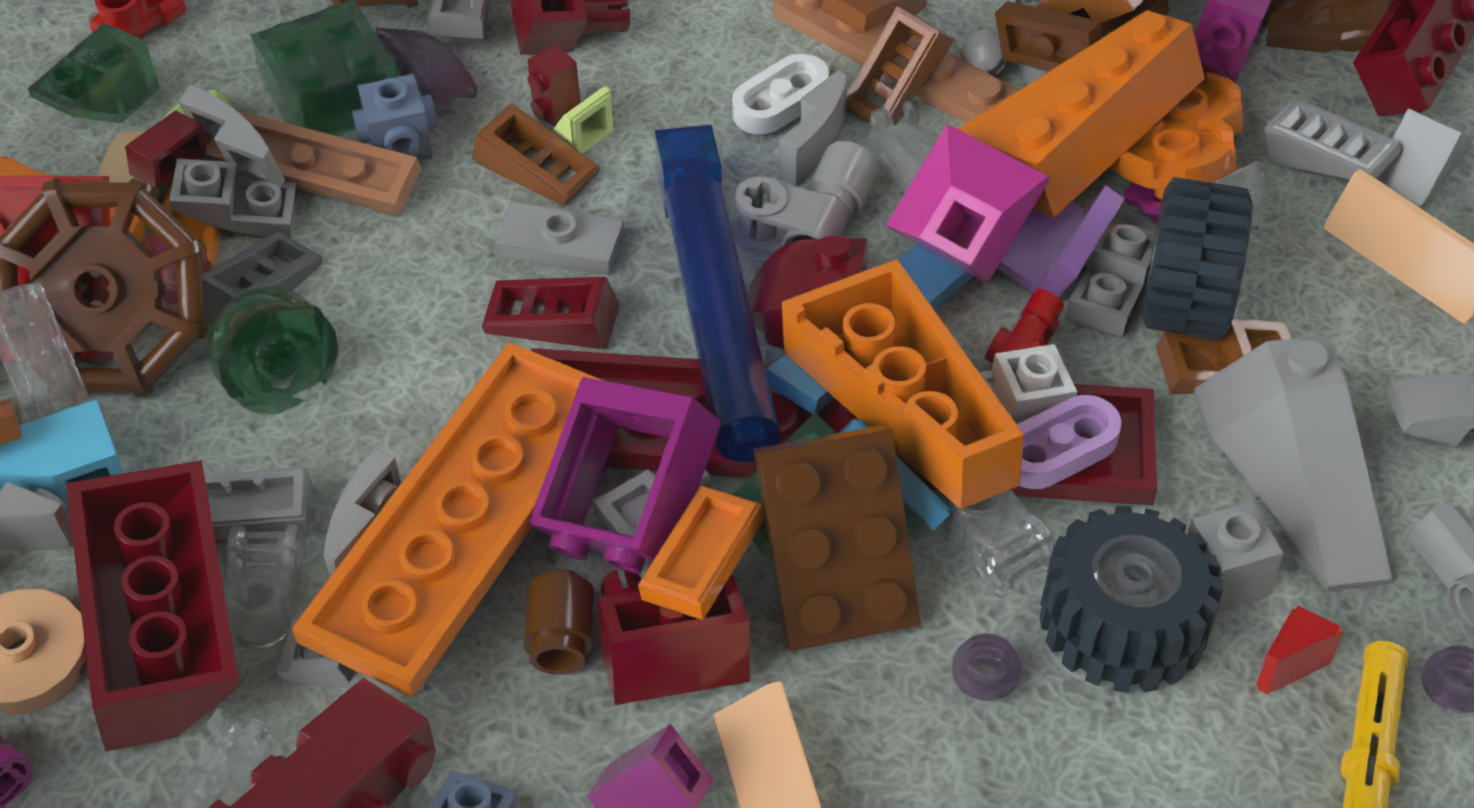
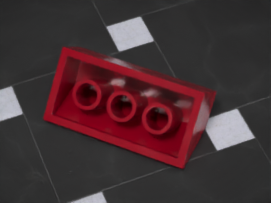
M202 460L66 483L92 708L105 752L177 738L240 687Z

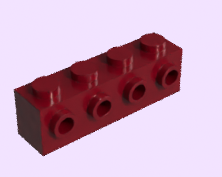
M1394 0L1353 61L1378 116L1400 113L1405 115L1408 109L1421 113L1431 107L1474 37V0Z

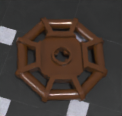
M56 177L45 181L42 184L43 191L0 235V337L50 385L49 392L57 396L64 397L66 393H133L137 398H141L151 394L153 391L152 385L197 339H205L209 326L204 323L202 253L207 251L202 238L196 240L147 191V183L136 178H132L128 183L62 182ZM73 207H117L110 226H79L73 213ZM135 214L171 250L154 256L129 232ZM54 217L60 232L38 255L27 251L24 248L27 243ZM177 263L178 313L162 307L165 285L161 277V269ZM18 265L28 269L30 281L34 280L35 296L30 297L31 308L20 312ZM88 273L96 278L104 275L108 279L110 284L107 290L110 293V297L107 302L97 299L90 303L84 297L89 287L83 279ZM38 321L63 346L59 359L26 327L27 325ZM154 322L172 329L141 361L138 360L132 344ZM90 350L113 352L120 368H78V361L82 352Z

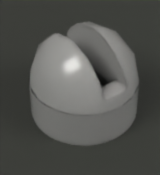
M990 28L981 29L972 34L963 44L960 52L961 59L994 77L1001 73L1008 64V61L1003 60L999 35Z

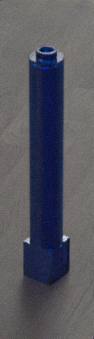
M712 124L655 130L658 184L665 218H669L708 410L722 422L715 440L716 448L720 455L730 461L740 463L755 462L754 449L778 445L781 434L722 189V166Z

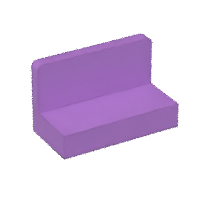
M1105 185L1086 210L1073 201L1055 218L1031 210L997 269L1032 293L1036 289H1045L1060 297L1078 276L1125 198Z

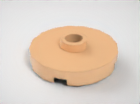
M16 589L0 595V710H3L5 715H24L50 706L72 690L82 676L79 670L85 663L86 658L81 613L66 597L45 589ZM25 641L20 647L9 649L14 643Z

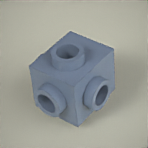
M414 74L358 85L362 109L353 110L352 115L359 142H370V145L415 156L418 161L433 158L428 130L438 128L436 112L431 95L420 96Z

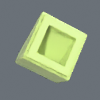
M606 86L599 89L566 113L551 132L582 154L613 132L611 90Z

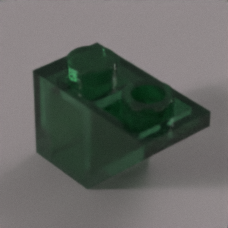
M102 23L27 89L31 98L72 117L123 123L154 95L160 87L146 41L106 23Z

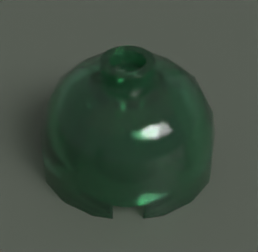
M264 286L242 292L226 303L211 325L206 345L210 368L225 392L231 398L238 401L242 407L253 413L279 414L307 401L292 396L318 384L320 381L325 386L333 374L338 356L336 331L321 310L314 303L288 288ZM295 373L287 389L273 388V380H283Z

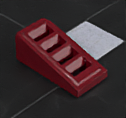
M606 276L497 280L482 323V329L485 334L607 349L619 311V302ZM515 300L523 301L520 313L518 315H510ZM539 303L545 304L542 314H536ZM569 307L568 313H561L562 308Z

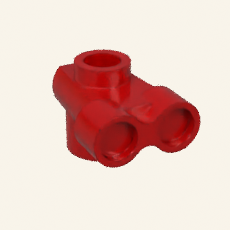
M94 0L98 14L89 21L92 33L98 40L116 51L121 47H130L138 44L144 38L145 33L160 24L167 26L186 13V6L183 0Z
M1036 289L1021 311V318L1011 332L1004 327L1000 328L989 345L984 358L992 363L990 370L992 369L996 353L1048 345L1047 343L1060 325L1058 317L1064 310V303L1057 295L1045 289Z

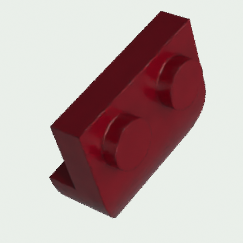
M833 235L821 239H804L786 244L775 251L759 268L746 293L743 312L747 329L751 330L755 327L764 333L767 344L784 348L782 301L866 271L869 259L867 238H845Z

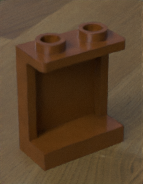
M1143 0L1135 10L1104 23L1091 19L1084 8L1070 14L1007 1L995 12L1003 60L1051 71L1147 10L1166 16L1169 13L1168 0Z

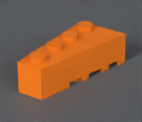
M1147 10L958 129L1047 175L1050 180L1032 210L1055 218L1205 79L1192 24Z
M898 259L782 301L784 353L868 427L886 424L892 428L896 453L958 508H966L1020 486L1024 434Z

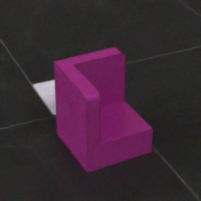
M669 724L611 762L604 769L588 793L587 798L595 808H698L713 778L674 727Z

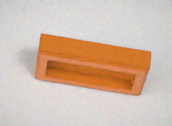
M701 485L638 584L641 600L704 620L764 521L762 504Z

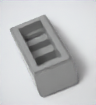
M1291 100L1265 127V138L1270 163L1348 180L1351 179L1358 169H1362L1376 179L1401 153L1400 142L1319 107L1297 100ZM1358 153L1364 154L1360 159L1355 157Z

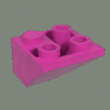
M946 124L886 224V227L988 283L1050 179L1047 175Z

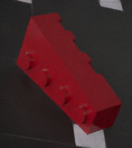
M363 677L299 731L296 751L287 758L282 755L275 757L271 754L251 771L249 789L237 801L228 806L218 799L208 808H388L405 787L412 789L418 786L432 768L436 749L429 720Z

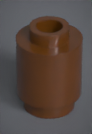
M561 568L548 570L543 575L531 580L527 586L524 649L530 655L531 665L537 670L549 674H568L579 670L585 663V657L592 649L594 589L589 581L572 570Z

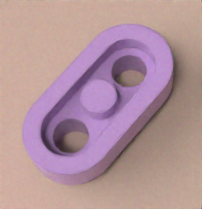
M1079 395L1069 398L1017 424L1024 434L1020 486L1029 489L1049 487L1112 454L1117 446L1121 429V417L1117 409L1103 398L1092 395ZM1078 434H1087L1092 436V438H1082ZM1027 460H1034V461H1037V462H1039V463H1033V462H1029V461H1027Z

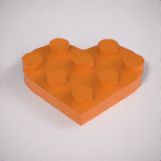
M1205 72L1206 82H1200L1121 155L1109 169L1130 182L1154 189L1155 196L1161 200L1165 187L1173 177L1210 183L1218 179L1231 177L1236 172L1234 135L1242 132L1244 128L1240 87L1227 77Z

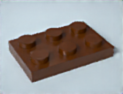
M885 424L754 449L784 640L789 651L921 625L892 428Z

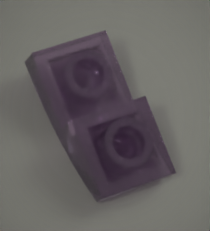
M376 27L373 49L393 57V65L401 68V76L414 74L418 90L421 92L420 96L430 94L433 104L445 106L453 105L454 97L476 98L478 87L471 74L455 53L434 36H429L428 33L422 30Z

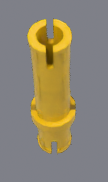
M1375 641L1364 648V667L1356 704L1351 749L1345 751L1341 761V775L1346 780L1343 808H1388L1390 789L1396 786L1400 778L1401 766L1400 761L1395 757L1399 720L1401 718L1405 669L1408 666L1409 653L1397 643ZM1380 694L1384 697L1381 721L1376 723L1374 722L1377 695ZM1377 736L1378 741L1372 742L1371 737ZM1369 755L1375 756L1371 786L1365 784Z

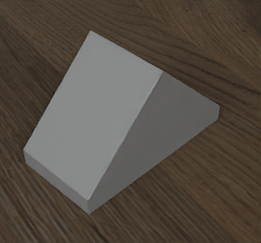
M1408 109L1392 138L1400 142L1401 153L1376 179L1423 209L1469 149L1472 141L1462 132Z

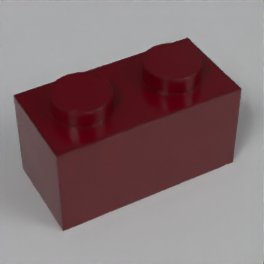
M556 44L527 60L529 70L527 80L532 96L531 109L539 120L545 119L553 127L557 125L566 113L580 104L577 62Z
M176 110L125 146L129 175L155 188L160 187L174 176L177 158L196 160L206 153L203 124Z

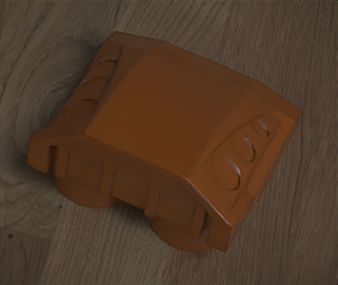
M1271 0L1269 3L1266 46L1322 53L1335 49L1347 52L1360 51L1386 13L1389 0Z

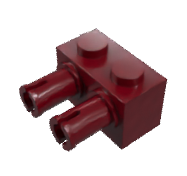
M510 0L520 55H537L554 44L565 53L573 52L583 32H627L630 26V8L622 9V7L628 6V0Z
M617 569L611 571L603 578L600 586L603 597L598 598L602 660L615 705L750 682V620L734 576L728 578L704 620L641 600L638 586L642 579L640 574L624 571L627 588L622 587Z

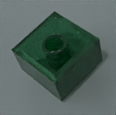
M355 0L332 5L324 10L251 34L262 82L284 121L288 124L334 136L354 131L356 129L352 111L362 109L358 85L398 77L395 62Z

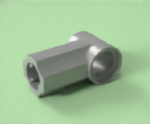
M1448 502L1431 509L1422 520L1414 524L1408 540L1448 588V605L1452 614L1458 621L1465 619L1467 623L1462 626L1468 634L1474 637V523L1460 506L1453 507Z

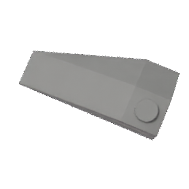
M1328 335L1266 341L1194 389L1193 394L1209 442L1221 457L1226 455L1245 479L1243 484L1255 500L1260 499L1282 526L1281 534L1326 591L1388 585L1392 583V572L1348 385Z

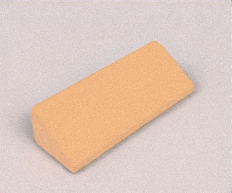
M1358 169L1351 177L1329 214L1324 229L1461 323L1466 324L1474 319V243L1362 169Z
M781 681L767 684L713 714L739 808H821Z

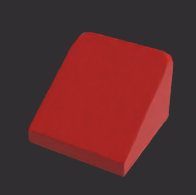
M1297 606L1296 609L1292 608L1266 655L1256 684L1258 690L1269 694L1328 666L1333 660L1343 635V628L1300 606Z

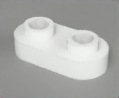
M793 54L768 67L741 84L734 91L732 112L735 124L743 131L752 134H769L779 130L801 116V98L829 77L828 66L816 56Z

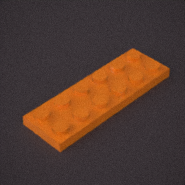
M508 342L294 624L292 631L296 643L410 697H414L531 530L532 526L528 523L581 378L601 379Z

